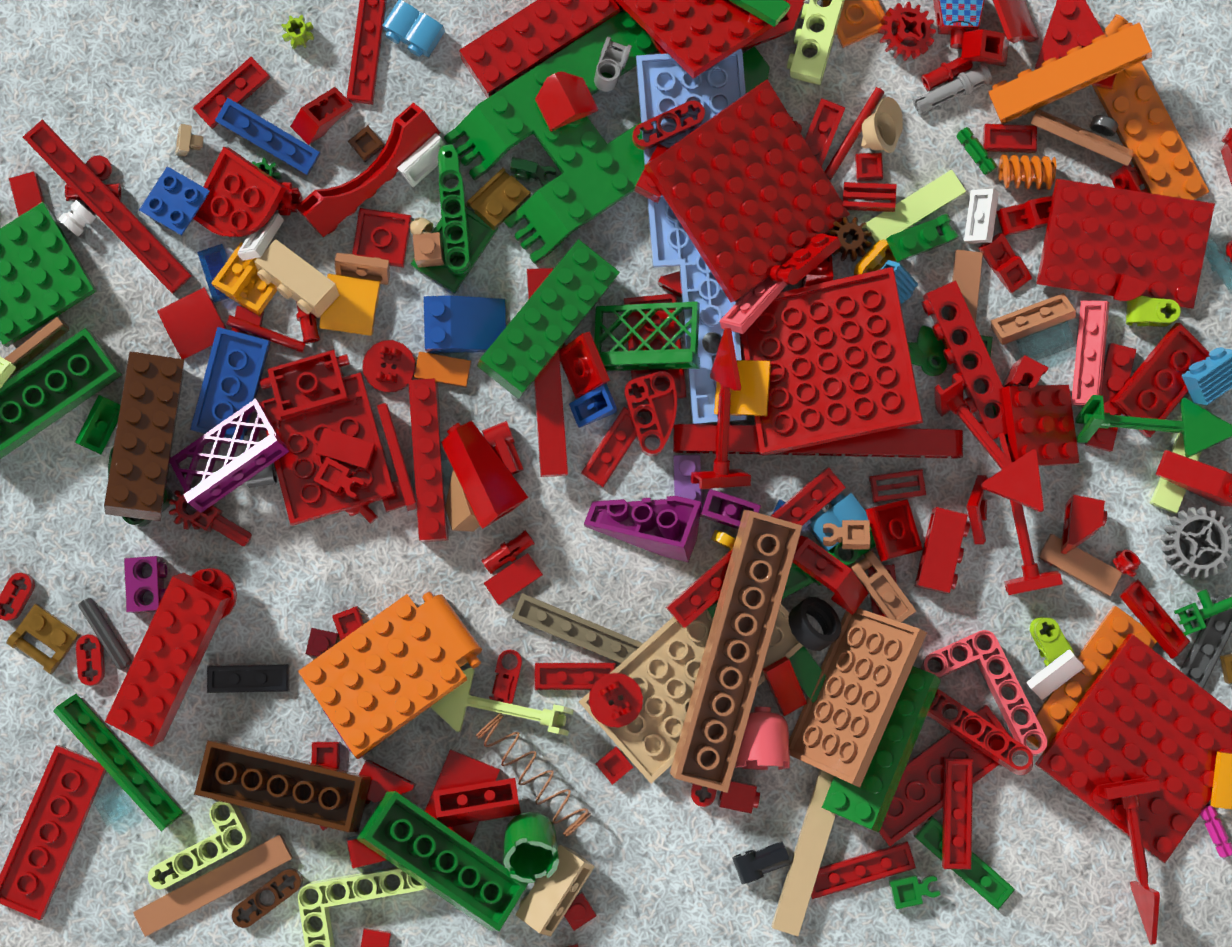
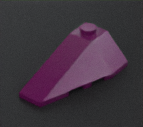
M667 496V499L651 500L650 497L642 498V501L626 502L624 499L593 501L585 519L584 527L660 556L689 563L697 541L702 503L701 501L679 496Z

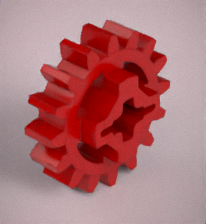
M907 2L904 8L900 3H897L894 9L889 8L885 13L886 16H883L880 20L883 26L878 29V33L884 34L880 39V43L888 44L885 51L888 52L892 49L894 51V58L902 54L904 61L910 55L915 60L920 56V53L924 55L929 50L928 47L934 43V39L931 37L936 33V30L930 28L934 23V19L927 20L926 16L929 12L927 10L921 13V5L919 4L913 9L910 2Z

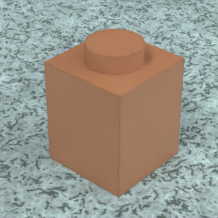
M440 233L414 234V257L418 268L444 265L443 242Z

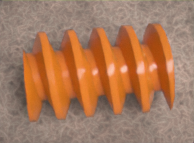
M1005 154L1001 155L998 166L999 182L1001 180L1004 181L1005 188H1008L1011 181H1014L1015 188L1019 189L1021 182L1024 181L1026 189L1030 188L1032 182H1035L1037 190H1040L1043 182L1046 183L1047 190L1051 189L1056 176L1055 157L1050 160L1048 156H1044L1040 161L1038 156H1033L1029 160L1028 156L1023 155L1019 160L1017 155H1012L1010 159Z

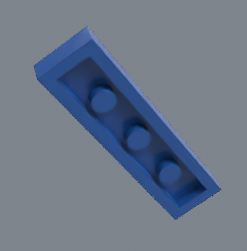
M227 98L215 119L217 123L307 176L321 154L316 149Z

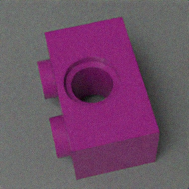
M709 489L700 517L739 529L743 511L749 510L759 513L761 505Z

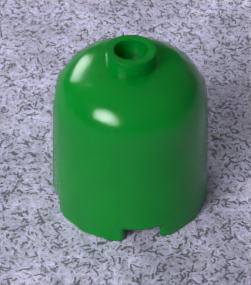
M524 812L513 817L507 824L504 835L503 863L510 871L512 878L520 882L535 883L536 878H542L545 875L549 878L557 870L559 854L554 824L545 815L538 812Z

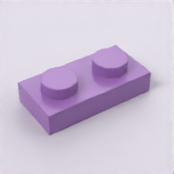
M674 455V496L701 501L699 483H691V472L701 471L700 455Z

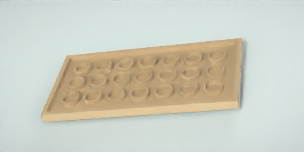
M780 604L763 668L785 656L789 659L803 646L792 634L789 626L790 613L782 604ZM707 609L685 629L672 617L611 672L631 677L641 689L643 695L642 709L638 717L629 725L617 728L608 727L600 723L592 714L589 706L590 692L578 701L650 783H653L673 763L713 621ZM763 670L760 675L758 686L766 680ZM619 695L618 699L623 700V696ZM610 700L608 702L609 705L614 704L613 700Z

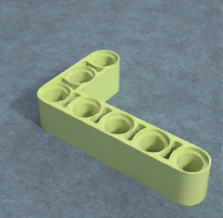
M398 867L310 882L300 889L298 893L305 947H315L316 944H322L325 947H335L329 913L330 906L420 891L426 887L416 882L414 878ZM390 874L397 875L400 879L399 887H390L387 884V876ZM362 879H368L372 882V892L365 893L361 890L360 881ZM334 884H341L345 887V897L335 896L333 893ZM307 889H314L318 892L319 899L317 902H311L307 899ZM311 917H320L323 922L322 929L316 930L311 926Z

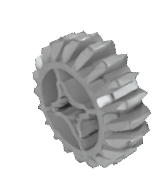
M1195 507L1188 508L1187 512L1184 510L1179 511L1178 518L1173 516L1169 519L1172 525H1165L1164 530L1170 534L1163 535L1160 539L1168 541V545L1162 546L1161 550H1169L1170 555H1167L1164 560L1175 561L1171 566L1173 570L1181 567L1180 575L1186 576L1189 573L1191 579H1197L1198 576L1206 579L1209 574L1212 576L1218 575V568L1221 570L1227 568L1224 560H1232V556L1227 553L1232 551V545L1229 544V541L1232 540V535H1228L1227 531L1232 526L1222 525L1225 517L1220 516L1216 518V511L1211 510L1207 513L1205 507H1200L1198 511ZM1192 521L1202 523L1195 533L1182 531ZM1212 531L1215 534L1217 545L1211 540ZM1200 538L1199 543L1202 544L1203 547L1197 548L1198 543L1195 542L1194 539ZM1179 541L1186 546L1185 555L1181 551ZM1202 553L1214 555L1204 565L1194 563L1196 558H1200Z

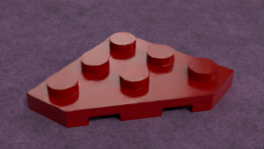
M1086 0L1056 1L1035 70L1041 68V64L1046 60L1054 57L1058 60L1065 57L1072 48L1089 46L1092 44L1093 39L1104 35ZM1117 73L1092 85L1112 90Z

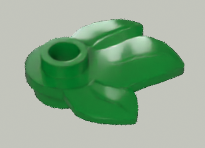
M923 325L918 332L917 342H908L911 361L913 365L921 366L925 374L939 376L947 368V361L943 354L945 346L942 340H937L931 327ZM931 359H935L938 362V366L934 365Z

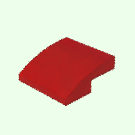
M993 0L1008 41L1014 44L1024 39L1030 43L1039 39L1025 0Z
M205 287L157 310L181 359H186L212 346L217 327L227 329Z

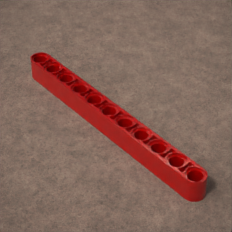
M676 424L673 426V452L683 453V451H686V453L709 454V451H713V454H716L717 425ZM729 425L728 454L739 452V454L761 455L756 425ZM895 428L770 455H789V453H792V455L815 456V453H819V456H842V454L851 457H868V455H872V457H895V455H898L900 458H921V456H925V458H948V456H951V459L963 458V430Z

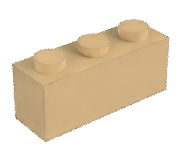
M277 239L268 246L261 257L254 261L258 269L257 275L266 284L273 283L277 286L278 292L286 299L290 297L297 302V306L306 314L311 312L319 318L339 296L338 289L333 281Z
M563 845L558 847L559 864L557 870L549 878L545 875L542 878L535 879L533 888L521 900L519 910L516 913L518 918L538 933L550 937L595 867L575 851Z

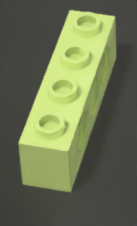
M810 0L809 4L804 3L801 13V19H804L802 29L797 28L794 38V44H797L795 54L790 53L787 63V69H790L791 78L821 85L845 0H830L831 4L827 7H820L817 4L819 0ZM815 23H820L824 26V29L820 32H813L810 27ZM807 48H813L817 51V54L814 57L808 58L803 55V52Z

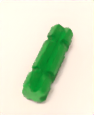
M963 128L956 135L957 139L961 144H965L964 148L974 162L980 164L979 169L985 175L989 174L996 168V163L992 158L987 157L989 154L979 140L973 138L974 134L970 128Z

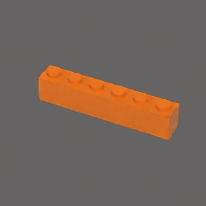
M1140 22L1134 25L1133 23H1127L1117 29L1118 32L1113 35H1101L1093 39L1092 44L1089 46L1072 48L1065 57L1058 60L1056 57L1048 59L1041 64V68L1034 71L1032 69L1024 70L1017 75L1016 79L1008 83L1007 80L993 85L992 90L988 91L1001 124H1006L1152 58V49Z

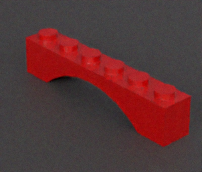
M412 103L394 119L385 147L377 159L364 172L342 185L314 190L296 206V209L324 238L327 234L335 231L338 224L347 216L354 214L358 206L366 199L373 197L385 182L392 180L399 171L397 169L398 166L435 133L439 135L441 132L425 111L415 103Z
M435 378L408 380L419 541H448V521L445 509L446 501L441 459L438 382Z

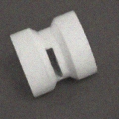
M75 200L71 205V212L63 213L58 220L79 237L84 232L85 224H91L96 217Z

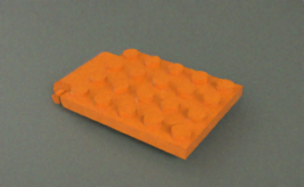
M431 592L425 593L422 596L425 603L418 608L408 594L404 595L298 671L357 759L467 681V677L460 667L467 662L472 668H476L481 664L477 655L481 653L482 648L442 594L433 596Z

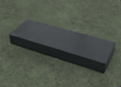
M289 664L207 666V693L289 691Z

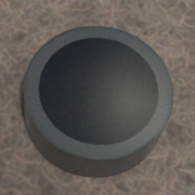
M1103 115L1094 116L1090 124L1091 130L1105 136H1114L1118 128L1115 120Z

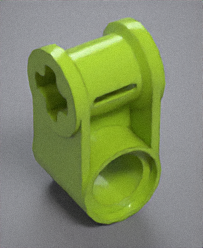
M1139 296L1127 301L1126 325L1133 326V323H1136L1140 327H1167L1180 316V306L1171 299ZM1164 308L1166 313L1170 314L1168 318H1165V314L1161 313Z
M1038 617L1031 622L1029 631L1038 647L1041 658H1045L1044 663L1046 667L1070 649L1074 653L1054 619ZM1042 624L1049 626L1046 630L1047 635L1040 634V630L1043 629Z

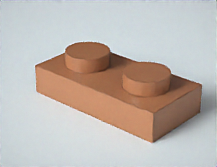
M336 253V275L381 281L380 284L388 285L390 279L389 260Z

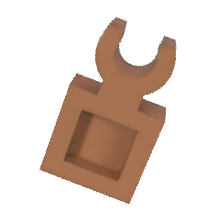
M842 520V527H837L832 523L823 524V533L833 534L831 537H823L824 546H834L837 542H842V549H870L869 520Z

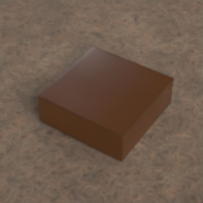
M368 125L348 140L350 146L364 162H367L385 147Z

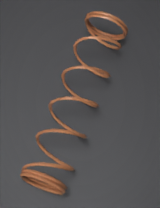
M499 713L476 734V737L480 739L492 728L484 742L485 747H491L517 734L514 742L504 755L501 766H508L534 753L532 760L521 775L518 785H525L551 772L548 781L536 798L535 804H542L555 796L567 791L569 792L554 816L552 823H560L572 815L586 811L563 832V835L568 837L590 817L591 813H589L587 808H583L555 821L568 801L571 790H562L538 802L550 783L554 771L547 770L521 783L524 775L535 760L537 752L530 751L521 757L503 764L517 742L520 733L513 732L494 743L486 745L488 739L504 717L502 713Z

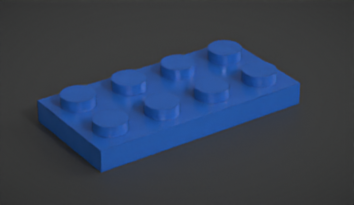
M217 327L190 430L206 434L256 399L271 341ZM252 413L248 415L246 423L250 422ZM236 427L227 429L224 438L233 439ZM248 428L243 429L240 440H244Z

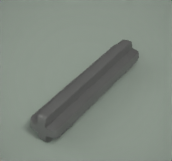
M87 598L78 604L79 609L117 669L122 670L132 663L130 657L94 600Z

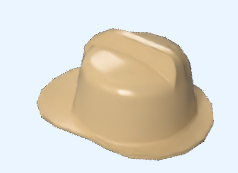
M883 98L876 112L864 120L861 143L863 148H870L874 151L884 150L887 153L894 152L903 129V115L899 104L893 98Z

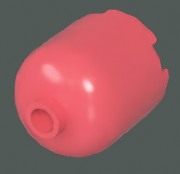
M754 707V712L749 714L735 768L768 770V766H776L778 770L789 769L790 753L787 721L780 714L772 713L771 707Z

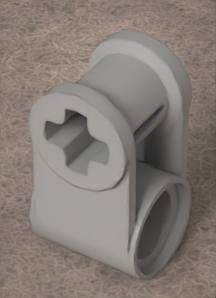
M607 36L594 77L595 86L599 90L608 92L616 87L621 72L626 66L632 45H621L613 42L611 37ZM607 72L613 77L605 78L601 74Z

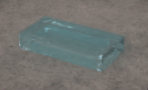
M1068 321L1016 340L1021 357L1026 355L1035 361L1075 346Z

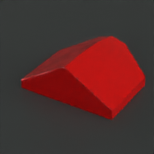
M563 71L547 77L535 98L550 132L598 111V107L584 79Z

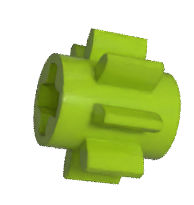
M290 15L287 24L281 25L283 30L287 32L282 35V38L285 42L291 40L293 49L297 45H303L304 48H307L306 42L309 39L314 40L313 34L309 32L314 27L311 22L305 24L303 15H300L299 18H293ZM299 28L301 33L296 35L294 30Z

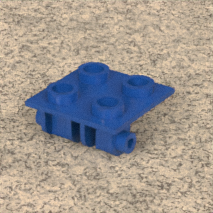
M167 166L139 211L149 216L153 221L163 224L182 236L210 191Z

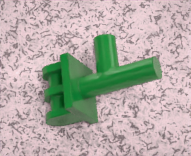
M1205 589L1197 593L1203 606L1202 609H1198L1195 602L1174 610V613H1178L1181 620L1178 621L1179 625L1183 624L1185 632H1183L1184 636L1207 628L1204 619L1232 609V597L1213 604L1208 590ZM1185 610L1189 611L1191 617H1188ZM1190 621H1193L1195 628L1192 627Z

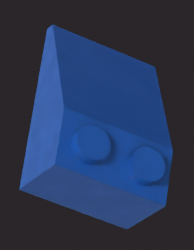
M452 295L424 296V337L427 353L486 352L506 328L505 299Z

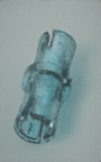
M1211 238L1207 241L1208 246L1206 245L1205 257L1212 265L1210 269L1213 272H1217L1227 290H1230L1232 288V265L1229 263L1231 259L1229 256L1225 257L1214 241V238Z

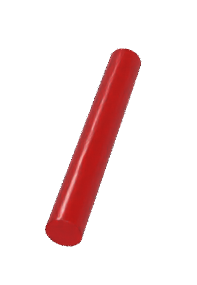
M231 315L226 324L303 353L306 345L302 341Z

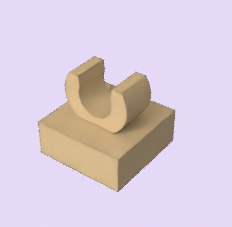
M180 125L177 133L175 156L186 157L189 149L201 150L203 147L204 137L191 135V125Z

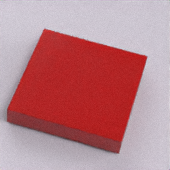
M360 208L352 254L389 260V266L404 268L412 215Z
M590 331L582 333L559 350L560 362L576 399L610 381Z
M908 499L865 510L880 561L923 550Z

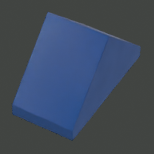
M607 383L569 403L578 428L617 413V407Z

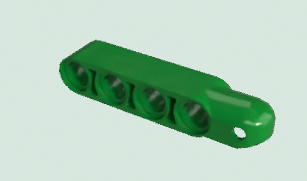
M453 144L443 145L438 151L439 192L445 261L451 273L461 276L466 274L471 268L465 186L461 176L458 153ZM449 179L459 181L455 188L445 187ZM456 204L461 207L457 214L453 215L447 212L451 205ZM460 230L463 232V236L459 240L455 241L449 238L451 232ZM456 256L465 258L464 264L459 267L453 266L451 262Z

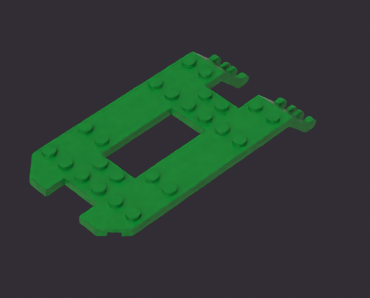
M625 10L479 103L455 129L444 136V140L448 145L454 144L459 138L464 135L466 136L468 141L456 148L458 157L474 147L470 153L460 160L463 166L469 165L478 156L482 158L483 162L469 171L473 180L487 173L512 147L534 134L562 174L538 189L515 213L504 220V223L510 229L515 227L524 218L528 222L525 228L515 233L514 237L517 241L532 231L535 232L520 244L523 249L530 248L539 239L544 244L542 248L530 254L529 258L534 264L548 256L575 230L634 192L635 186L645 168L644 152L642 149L637 148L632 141L633 131L637 125L608 144L587 116L550 132L535 101L546 78L560 71L582 77L591 95L598 92L599 89L595 86L594 77L607 36L611 37L613 42L621 45H632L626 66L623 68L620 76L636 67L637 55H652L659 52L648 33ZM755 46L742 54L746 93L767 80L769 76L770 66ZM607 72L601 74L605 78L613 77ZM640 131L639 140L642 139V131Z

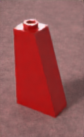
M472 420L463 425L458 422L447 430L449 435L441 444L482 529L514 511L529 498Z

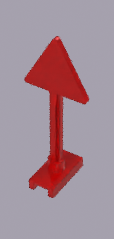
M725 328L710 373V378L721 385L718 401L716 459L714 460L713 471L691 472V483H699L700 489L751 486V475L741 469H730V461L728 460L730 388L734 391H741V382L731 328Z
M957 373L952 375V385L945 390L939 384L935 386V409L940 416L943 417L950 411L953 414H957L1001 468V471L981 484L982 489L1036 511L1043 512L1044 504L1037 451L1033 449L1016 461L1011 462L966 407L967 404L963 400V380Z
M999 433L1001 450L1011 461L1004 433ZM1010 500L1023 565L1021 566L1023 577L1004 581L1006 592H1008V595L1062 585L1061 574L1058 571L1039 573L1038 564L1034 562L1023 506Z
M1148 776L1096 785L1099 797L1107 800L1122 799L1123 808L1126 810L1135 873L1138 882L1131 881L1130 887L1150 945L1156 944L1160 893L1148 885L1149 875L1138 807H1140L1138 795L1161 791L1159 779L1151 780V777Z

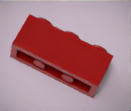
M940 507L932 509L915 587L948 594L951 589H955L958 580V574H955L956 565L961 563L964 554V548H961L963 537H967L970 529V522H967L968 514Z
M515 778L433 791L436 818L446 827L521 814Z

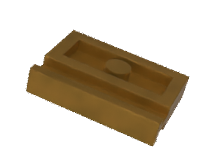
M502 168L467 201L466 205L469 208L471 207L477 216L495 230L530 197L531 192L512 175L510 176L506 169Z

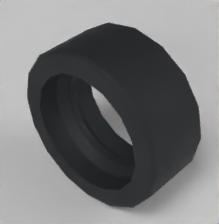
M818 597L804 599L789 614V626L792 634L800 644L812 651H821L827 648L841 634V622L832 606ZM806 613L818 621L823 634L812 627Z

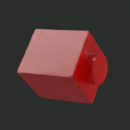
M731 780L728 793L721 791L718 806L752 814L753 808H758L760 792L756 791V785Z

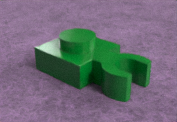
M916 875L889 881L895 909L923 904L922 895H927L931 898L941 895L939 890L929 891L928 884L937 881V877L929 875L919 883Z

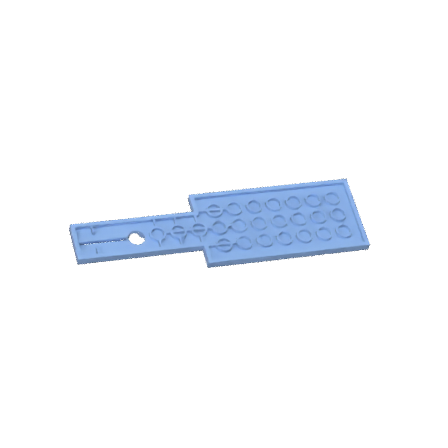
M742 49L732 53L694 79L668 53L636 56L641 123L693 100L700 102L705 109L704 119L699 125L701 126L746 94ZM689 108L688 114L680 118L681 126H685L683 121L688 117L697 120L696 117L699 111H693ZM666 118L661 122V127L666 132H672L676 129V123L674 120ZM656 124L652 125L654 127L652 132L645 133L642 130V139L645 142H649V136L657 133L658 138L661 137L656 130ZM699 126L660 144L670 148ZM658 145L643 150L645 165ZM663 195L658 203L647 198L653 268L679 266L682 302L700 303L698 334L700 369H688L692 424L718 423V416L714 414L716 381L714 386V380L710 378L715 360L713 358L712 362V356L716 357L717 352H707L702 345V340L708 333H717L722 338L724 329L721 328L719 321L736 304L737 300L734 302L729 301ZM692 309L683 310L684 325L692 318ZM732 331L736 359L742 360L740 335ZM685 332L686 349H690L691 337ZM730 415V422L747 420L746 415Z

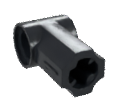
M782 841L757 851L755 849L746 851L745 855L740 853L732 857L741 884L756 881L764 877L766 873L791 864Z

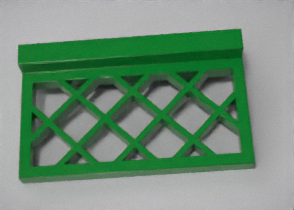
M675 302L596 306L594 343L606 372L700 369V357H698L700 303ZM692 309V318L683 326L676 317L683 310ZM664 310L669 316L658 327L650 318L657 311ZM632 312H640L644 317L632 328L625 319ZM603 313H614L618 319L607 329L603 325ZM674 320L681 329L669 339L663 330ZM648 321L656 330L644 340L637 331ZM623 322L630 331L619 341L612 332ZM686 332L691 337L690 349H679L674 343ZM635 334L642 344L635 351H628L624 344ZM661 334L668 342L660 350H654L649 344ZM610 336L617 344L609 352H601L602 342Z

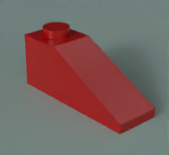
M1168 450L1164 451L1155 474L1156 476L1215 504L1232 507L1231 473Z

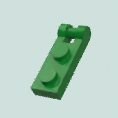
M948 213L889 236L886 241L897 263L959 238L957 231L953 230L949 223L951 219ZM940 227L943 233L942 236H939V233L936 228Z

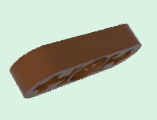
M293 868L285 869L235 906L232 911L234 924L241 928L251 926L297 892L303 883L301 873ZM284 875L288 877L295 876L296 880L293 882L295 887L287 886L281 892L285 896L281 897L279 890L272 883L276 882L278 887L285 882ZM264 890H270L274 893L275 901L272 905L267 906L261 902L260 895ZM253 898L258 909L249 915V922L247 919L241 920L239 918V915H241L240 908L247 910L254 904L250 902Z

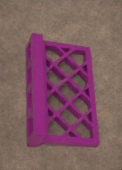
M254 399L172 456L170 464L185 491L184 497L187 503L202 513L287 454L289 450L279 438L260 402ZM256 410L258 415L255 424L246 423L248 415ZM236 427L233 439L224 438L227 429ZM244 428L253 429L249 441L240 440ZM260 430L269 432L270 435L260 442H256ZM214 442L211 454L202 453L204 445ZM222 443L231 444L227 456L218 455ZM238 445L247 446L243 454L234 457ZM187 457H191L192 461L189 469H181L179 463ZM199 459H208L205 472L196 471ZM224 461L223 467L217 472L212 473L215 462ZM193 477H202L201 483L191 489Z

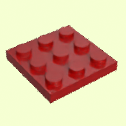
M1069 384L1036 385L1029 389V386H1007L1002 388L1012 462L1035 449L1037 451L1038 466L1080 463Z

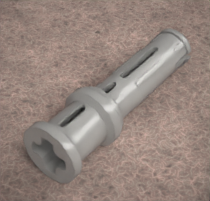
M980 63L978 68L966 74L964 72L959 73L952 82L913 99V104L918 114L921 115L962 94L970 95L973 93V90L985 84L987 86L993 83L991 73L985 63Z

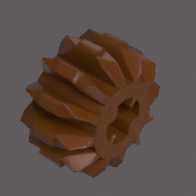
M847 217L842 218V224L835 221L833 223L834 230H829L827 235L839 238L841 247L832 255L835 256L841 252V261H845L847 255H849L852 262L856 261L857 254L863 257L866 254L865 249L870 248L872 244L866 240L871 237L872 233L869 231L863 232L867 224L864 222L858 226L857 217H854L851 223H849ZM848 234L853 236L851 244L845 242Z

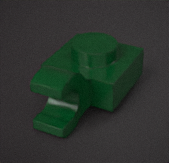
M512 157L510 164L511 173L515 174V178L523 181H529L530 178L539 179L542 186L550 182L544 179L546 174L556 175L557 172L552 166H539L536 162Z

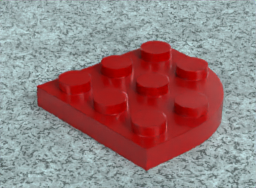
M223 147L203 186L210 193L193 219L206 229L221 236H248L260 230L272 218L287 187L231 148Z

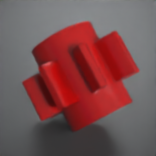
M281 182L282 185L287 187V190L276 210H279L278 213L280 215L290 216L291 212H298L296 206L302 202V195L298 188H292L291 182Z

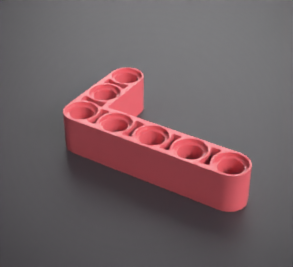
M988 630L978 631L926 656L921 664V669L935 674L938 678H942L976 662L1013 738L1026 746L1033 756L1045 750L1047 738L996 636ZM977 639H987L990 649L981 650L977 646ZM954 649H961L965 653V660L961 662L955 660L952 656V651ZM928 661H938L941 664V671L937 673L930 671L927 665ZM991 662L1000 664L1002 668L1001 675H994L990 672L989 664ZM1002 687H1010L1014 691V698L1012 700H1007L1002 696ZM1016 711L1026 715L1027 721L1025 725H1019L1015 722L1014 713ZM1028 736L1037 738L1039 742L1037 750H1031L1027 746L1026 739Z

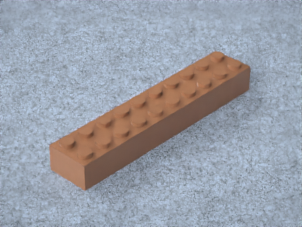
M749 510L743 511L671 766L670 774L675 779L728 793L802 525Z

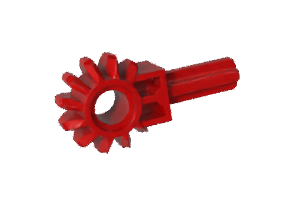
M176 490L174 492L179 498L177 501L169 500V504L176 506L175 509L169 511V514L178 515L174 523L179 525L183 522V529L189 530L191 524L195 530L202 528L205 531L211 532L214 529L243 547L251 540V532L221 515L223 510L217 508L214 504L202 513L197 510L194 514L189 515L186 510L188 503L181 491Z

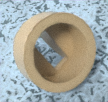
M422 217L416 218L410 224V230L413 235L430 233L433 229V223Z

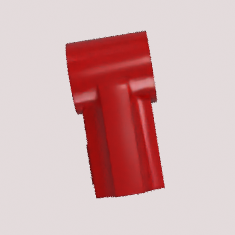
M507 421L482 430L484 438L512 475L524 470L515 449V441Z

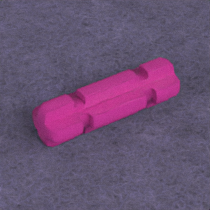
M1211 804L1206 805L1201 810L1200 815L1203 820H1206L1204 824L1213 843L1217 844L1215 848L1220 857L1231 856L1232 844L1227 841L1229 837L1220 818L1216 817L1218 813L1215 807L1210 806Z

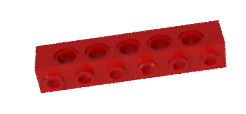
M956 280L922 296L924 299L921 302L926 315H931L935 325L932 326L937 340H942L945 346L943 354L949 365L953 364L956 373L963 380V389L967 396L964 399L967 404L966 407L971 413L975 414L977 421L992 439L998 438L999 433L1007 434L1002 394L1003 385ZM943 307H949L953 311L952 320H945L942 317L941 310ZM954 331H959L963 334L964 342L962 345H957L953 342L952 334ZM965 355L973 357L975 361L973 369H967L963 365ZM977 379L985 383L986 389L983 394H979L974 390V382ZM987 404H992L996 408L994 418L986 416L984 410Z

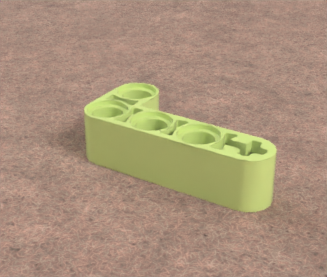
M222 801L214 803L210 808L209 815L217 833L152 867L148 873L149 884L155 889L167 888L246 846L251 839V832L238 805ZM221 805H226L230 809L228 819H223L219 815ZM234 829L242 833L243 838L240 844L233 842L231 839V832ZM209 842L216 844L218 847V853L215 857L207 852ZM185 855L193 859L192 869H187L183 866L182 859ZM171 868L174 869V873L165 877V879H159V874Z

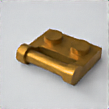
M34 604L16 631L10 635L6 644L12 648L17 647L44 666L43 670L52 674L81 634L40 605ZM28 632L54 650L55 654L53 657L50 658L24 640L25 634Z

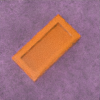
M419 351L414 378H435L438 383L467 388L472 362L470 360Z

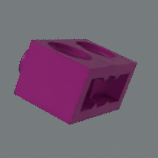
M159 556L124 558L126 612L156 611L166 591L164 589V578H167L168 575L167 563L163 562V557ZM146 564H150L152 567V574L148 578H144L142 575V568ZM150 590L153 593L154 599L151 604L146 605L143 602V595Z

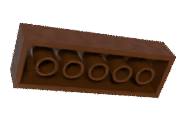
M129 352L104 503L106 515L161 521L184 375V359Z
M207 740L194 795L350 833L359 832L371 777L227 742Z

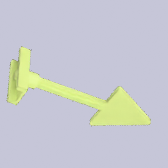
M473 668L462 670L467 677V681L431 706L456 732L462 730L468 706L540 721L541 725L549 726L548 732L568 736L569 731L561 729L566 723V716L564 714L573 715V709L555 704L552 710L544 708L541 711L471 696L470 689L475 672Z

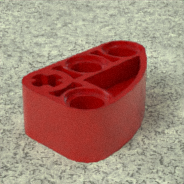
M658 371L632 379L626 384L624 390L626 404L640 448L645 455L650 457L657 456L662 452L670 437L677 412L675 382L672 375L665 371ZM657 379H666L669 383V388L665 391L657 390L654 386V382ZM632 387L643 390V393L640 395L641 398L636 399L635 395L629 394L632 392ZM643 411L648 412L652 417V421L645 425L637 420V415ZM648 437H656L659 440L660 446L656 450H649L645 446V440Z

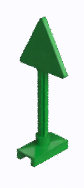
M1092 395L1075 418V423L1083 424V429L1076 437L1079 443H1087L1098 428L1108 429L1109 427L1175 432L1183 434L1185 456L1188 458L1231 438L1232 425L1187 398H1183L1180 401L1182 421L1110 415V413L1104 412L1102 395Z

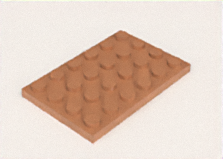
M860 608L853 615L845 611L841 620V634L830 645L822 663V672L811 699L825 674L826 679L819 696L814 703H812L811 699L807 698V704L804 705L789 738L790 756L860 787L927 632Z

